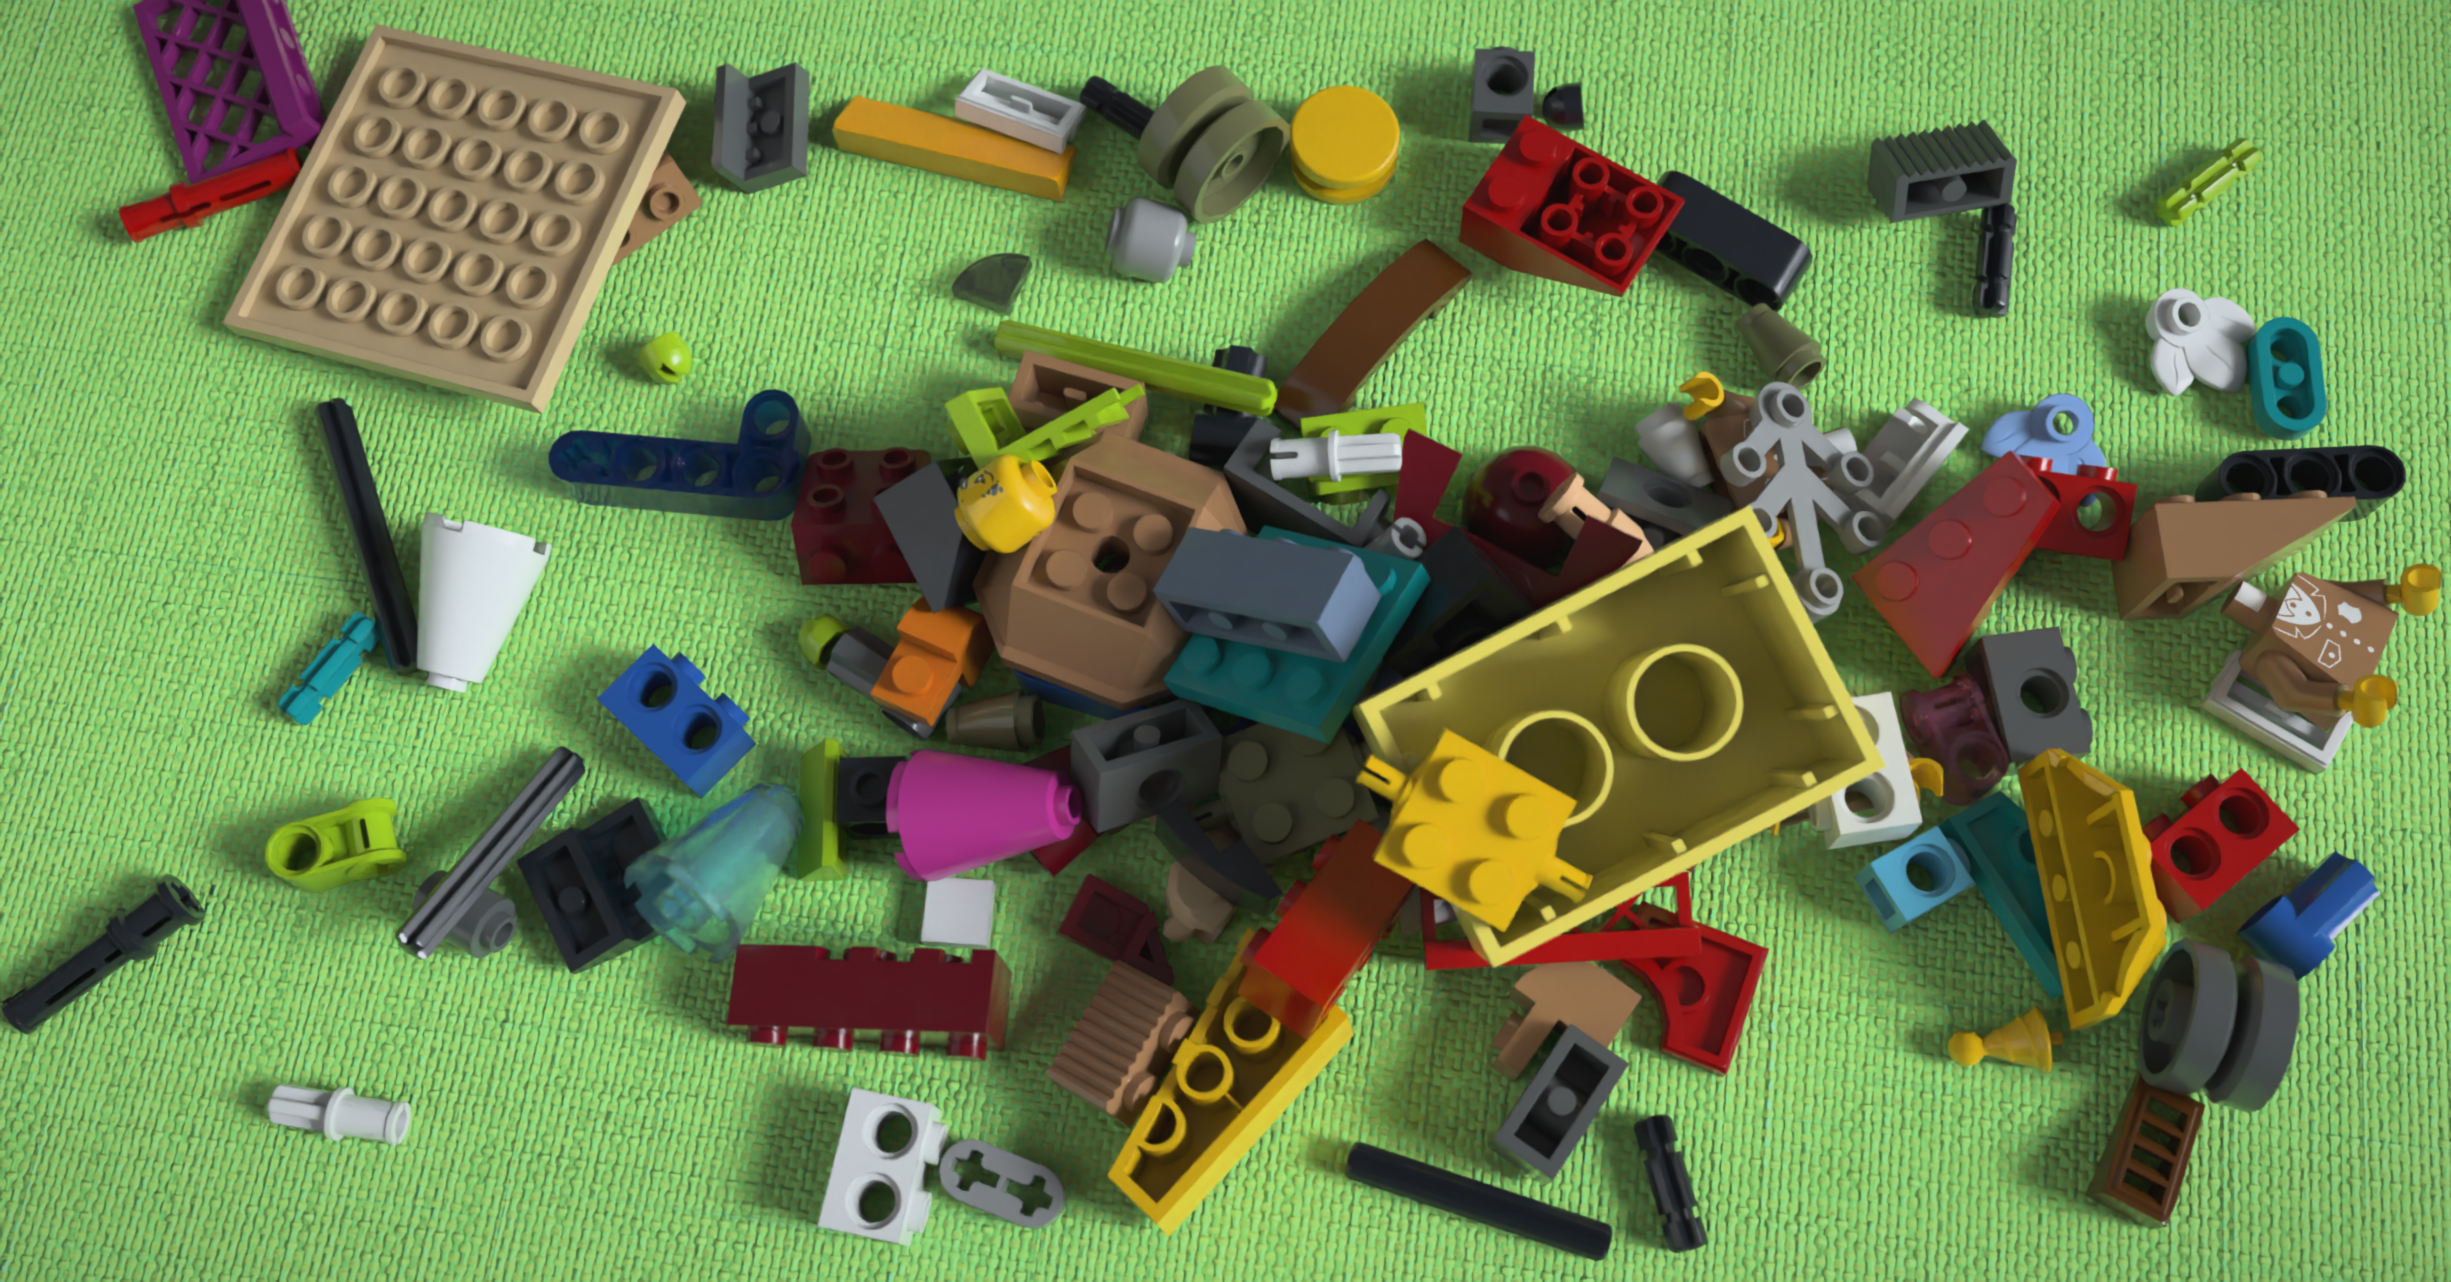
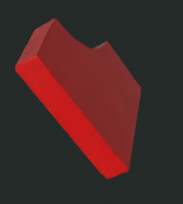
M1643 900L1638 905L1635 915L1650 928L1676 926L1674 912ZM1692 920L1693 926L1700 927L1702 955L1619 959L1617 966L1640 979L1656 1001L1662 1024L1659 1052L1724 1077L1728 1073L1769 949ZM1632 924L1630 929L1637 928V927Z

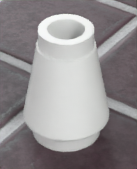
M1678 402L1659 409L1634 426L1640 437L1636 444L1663 475L1700 489H1705L1716 481L1710 471L1711 468L1695 421L1685 418Z

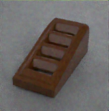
M2141 1072L2137 1073L2085 1196L2148 1229L2166 1227L2179 1196L2206 1105L2187 1095L2150 1086L2142 1078ZM2151 1098L2180 1113L2177 1124L2175 1125L2145 1110L2148 1099ZM2142 1123L2169 1137L2170 1141L2167 1148L2138 1134L2140 1124ZM2133 1147L2161 1161L2158 1170L2156 1171L2131 1158ZM2125 1172L2151 1184L2148 1194L2122 1182Z

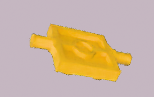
M1446 728L1442 729L1426 760L1412 770L1409 775L1375 758L1372 754L1366 759L1364 766L1387 778L1388 781L1384 782L1361 769L1356 782L1394 801L1390 825L1372 856L1375 861L1504 932L1523 898L1537 887L1539 882L1568 897L1576 904L1584 897V892L1560 879V877L1564 876L1588 889L1592 875L1586 874L1554 856L1558 836L1577 803L1573 798Z

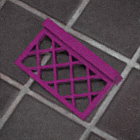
M143 0L133 5L190 184L287 151L291 147L298 149L306 146L310 150L313 148L327 117L286 0H224L221 9L206 5L208 0ZM175 8L183 9L172 33L161 32L156 18ZM201 15L215 19L204 44L189 40ZM233 24L245 27L246 34L236 54L221 50ZM183 50L198 54L186 80L177 78L174 74V69ZM216 60L231 64L219 90L204 86ZM248 70L259 72L262 77L252 100L236 96ZM199 95L214 100L201 126L192 124L189 120V114ZM231 105L247 110L234 137L219 132ZM264 115L276 119L280 134L261 144L253 143L252 140ZM213 142L228 145L229 148L222 163L206 172L204 161Z

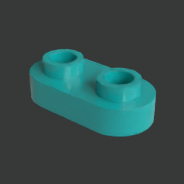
M2290 317L2274 318L2266 322L2252 336L2247 345L2246 355L2253 414L2257 424L2265 433L2279 440L2293 441L2309 434L2324 419L2327 411L2320 345L2314 331L2304 322ZM2270 350H2276L2281 353L2285 362L2275 359ZM2277 406L2286 408L2291 413L2292 418L2282 414Z

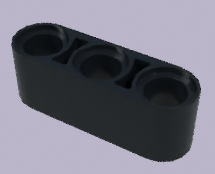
M1670 170L1664 172L1656 184L1685 199V203L1654 250L1752 307L1760 303H1766L1771 310L1776 312L1781 310L1813 263L1810 249L1792 234L1694 178L1679 171Z
M2375 445L2241 451L2232 453L2199 483L2195 491V502H2215L2224 497L2234 495L2235 493L2229 488L2227 482L2236 485L2242 493L2259 494L2261 500L2285 499L2292 494L2301 492L2293 485L2292 480L2300 483L2305 491H2324L2327 497H2355L2357 506L2337 521L2352 522L2365 519L2402 490L2406 482V469L2402 460L2393 451L2383 446ZM2356 477L2361 479L2369 490L2363 488L2358 483Z

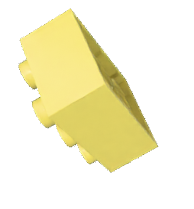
M1750 505L1705 524L1355 703L1351 708L1375 758L1406 775H1409L1412 770L1426 760L1442 729L1446 728L1577 801L1558 836L1554 856L1576 869L1592 875L1588 889L1564 876L1560 877V879L1585 893L1579 903H1574L1573 900L1539 882L1538 886L1523 898L1504 932L1449 902L1473 950L1493 968L1886 767Z

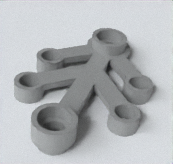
M1772 382L1759 390L1754 398L1749 412L1750 423L1753 429L1742 442L1722 455L1720 469L1725 479L1731 484L1739 487L1746 486L1765 472L1766 459L1764 455L1775 445L1779 469L1752 503L1747 506H1751L1766 537L1769 539L1777 530L1776 516L1786 504L1798 573L1788 579L1813 624L1834 613L1838 609L1843 596V585L1840 578L1834 571L1825 568L1815 511L1839 534L1844 547L1856 555H1863L1882 544L1885 539V528L1879 517L1870 511H1860L1855 514L1806 466L1804 452L1828 473V478L1833 488L1847 496L1854 495L1872 482L1874 471L1870 461L1863 454L1855 451L1843 455L1812 424V410L1804 395L1790 384ZM1738 458L1746 464L1748 470L1742 467ZM1847 469H1849V470L1851 471V473L1853 474L1854 478L1851 477V475L1849 474V472H1848ZM1859 528L1864 532L1866 538L1861 535Z

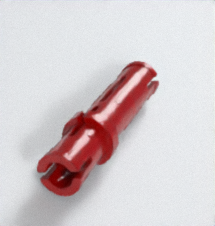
M291 147L287 151L233 168L186 185L183 181L170 184L169 192L129 206L119 207L120 218L127 233L137 244L147 238L184 225L192 230L203 226L204 218L292 188L304 164L296 149Z

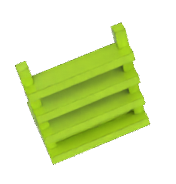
M1140 383L1118 394L1116 388H1112L1029 434H1026L1002 386L966 391L944 403L951 417L947 421V428L953 442L964 455L971 454L977 468L980 469L1000 454L1015 455L1026 463L1033 459L1039 463L1049 461L1063 453L1062 448L1082 443L1096 435L1094 430L1120 424L1129 419L1130 417L1124 406L1146 394Z

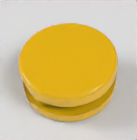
M1340 85L1328 87L1317 91L1305 99L1297 108L1290 124L1289 163L1299 185L1313 197L1332 204H1355L1377 195L1389 183L1397 165L1400 133L1398 121L1393 110L1375 93L1356 86Z

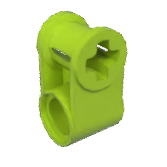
M370 798L355 801L338 810L301 821L291 822L278 828L270 836L265 847V860L269 869L278 877L309 893H321L360 880L380 878L399 872L408 865L406 852L399 850L392 821V818L398 813L395 800L389 798ZM317 845V854L314 861L308 867L297 871V861L305 849Z

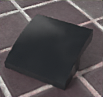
M636 797L584 830L574 827L568 828L516 860L560 953L572 974L581 973L620 956L703 911L649 802L639 797Z

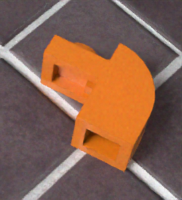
M922 596L910 607L896 627L901 639L870 694L876 703L932 728L957 682L963 687L970 690L973 689L996 645L983 614L965 606H957L933 614L925 596Z

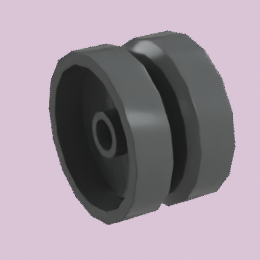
M2183 938L2173 943L2161 959L2151 981L2143 1007L2138 1040V1062L2142 1078L2150 1086L2182 1095L2195 1093L2202 1087L2204 1095L2215 1104L2247 1113L2261 1110L2275 1095L2287 1071L2296 1042L2300 1006L2299 987L2293 970L2284 964L2248 954L2236 959L2232 963L2229 953L2224 949L2188 938Z

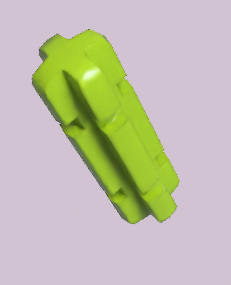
M2247 138L2234 140L2223 149V153L2214 155L2182 179V184L2173 186L2161 195L2159 201L2154 205L2156 216L2162 218L2169 227L2179 226L2192 216L2193 211H2199L2232 186L2234 180L2241 179L2253 170L2255 164L2261 160L2260 150L2253 147Z

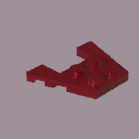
M1408 428L1403 442L1402 465L1399 473L1393 523L1401 517L1410 518L1417 522L1426 534V545L1422 548L1423 553L1454 526L1435 516V511L1464 453L1417 430ZM1588 513L1559 573L1554 574L1461 529L1496 563L1536 610L1621 568L1639 550L1643 542L1642 539Z

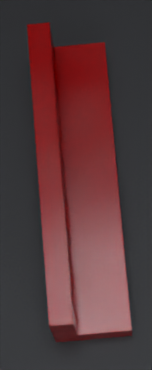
M1680 872L1653 886H1673L1676 926L1650 928L1631 912L1629 908L1643 893L1641 892L1614 906L1616 910L1597 931H1581L1575 926L1569 929L1570 932H1563L1499 966L1702 955L1700 927L1693 926L1689 872ZM1419 887L1425 969L1492 967L1473 950L1467 936L1464 938L1437 940L1434 900L1444 898L1424 887ZM1622 916L1637 927L1633 929L1611 930Z

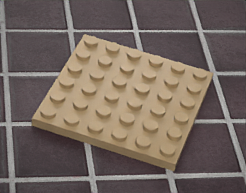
M376 24L237 293L223 324L237 335L543 414L649 185L653 172L685 107L686 101L678 89Z

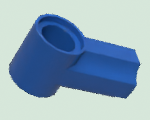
M2335 851L2325 856L2286 895L2281 894L2260 908L2239 928L2236 935L2260 958L2284 964L2292 969L2296 981H2298L2328 957L2335 948V943L2331 940L2380 894L2374 884L2375 877L2359 861L2344 857Z

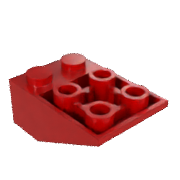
M1526 115L1463 205L1459 242L1510 270L1623 298L1683 207L1685 199Z

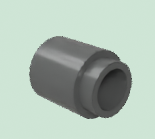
M436 871L422 883L413 900V912L447 874V871ZM487 887L443 940L475 958H483L492 952L501 951L510 942L517 928L514 902Z

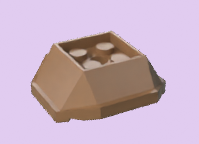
M1104 430L1042 464L1052 476L1057 487V492L1051 496L1055 507V518L1052 524L1015 552L999 553L989 549L972 583V587L1004 665L1126 711L1173 694L1163 679L1193 635V632L1181 630L1152 590L1188 529L1194 527L1218 532L1221 529H1231L1244 536H1250L1224 473ZM1110 555H1122L1129 559L1126 567L1116 573H1104L1097 569L1099 563Z

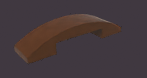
M1427 238L1417 243L1379 274L1322 334L1278 391L1272 412L1300 434L1299 419L1348 412L1356 402V393L1428 316L1434 320L1472 279V272Z

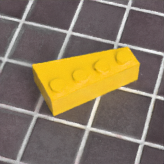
M1249 927L1237 945L1236 949L1238 952L1223 978L1219 977L1206 1002L1208 1005L1188 1039H1184L1172 1060L1173 1066L1157 1095H1152L1107 1175L1168 1237L1353 1036L1349 1016L1336 1004L1310 1038L1305 1040L1237 993L1248 968L1240 963L1239 959L1255 935V932Z

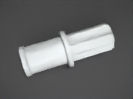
M1330 430L1328 437L1284 440L1274 438L1271 440L1270 453L1276 454V459H1270L1272 476L1274 480L1331 476L1332 482H1339L1342 475L1397 472L1401 469L1402 441L1400 435L1396 433L1340 436L1338 430Z
M281 1084L275 1088L272 1097L269 1098L267 1103V1111H269V1119L272 1123L322 1131L327 1139L335 1141L342 1139L346 1135L399 1145L407 1133L411 1117V1109L408 1102H393L357 1096L352 1088L344 1086L339 1087L333 1092Z

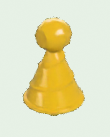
M2032 1006L2030 1011L2021 1016L2014 1017L2011 1022L1998 1029H1993L1991 1033L1982 1038L1973 1030L1962 1029L1955 1031L1948 1040V1052L1950 1057L1959 1066L1969 1067L1977 1065L1985 1055L1986 1057L1993 1056L2010 1061L2011 1063L2029 1066L2036 1070H2041L2043 1073H2050L2052 1068L2051 1045L2063 1044V1035L2061 1031L2048 1032L2042 1011L2038 1006Z

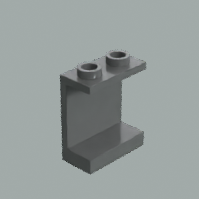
M1260 417L1224 466V476L1247 529L1257 535L1266 525L1363 548L1393 524L1392 521L1388 520L1391 495L1382 489L1378 490L1355 526L1350 529L1278 486L1277 484L1280 480L1273 479L1270 459H1276V454L1270 453L1271 440L1274 438H1280L1281 440V430Z

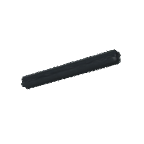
M332 398L328 402H322L316 406L314 411L389 667L399 676L410 675L413 672L422 670L417 668L418 625L352 407L346 404V401L342 398Z

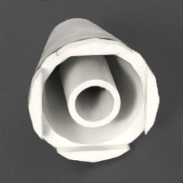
M425 512L423 523L421 524L417 668L429 671L427 684L464 693L466 692L468 681L482 684L550 558L552 544L536 542V539L467 520H463L461 524L445 519V515Z

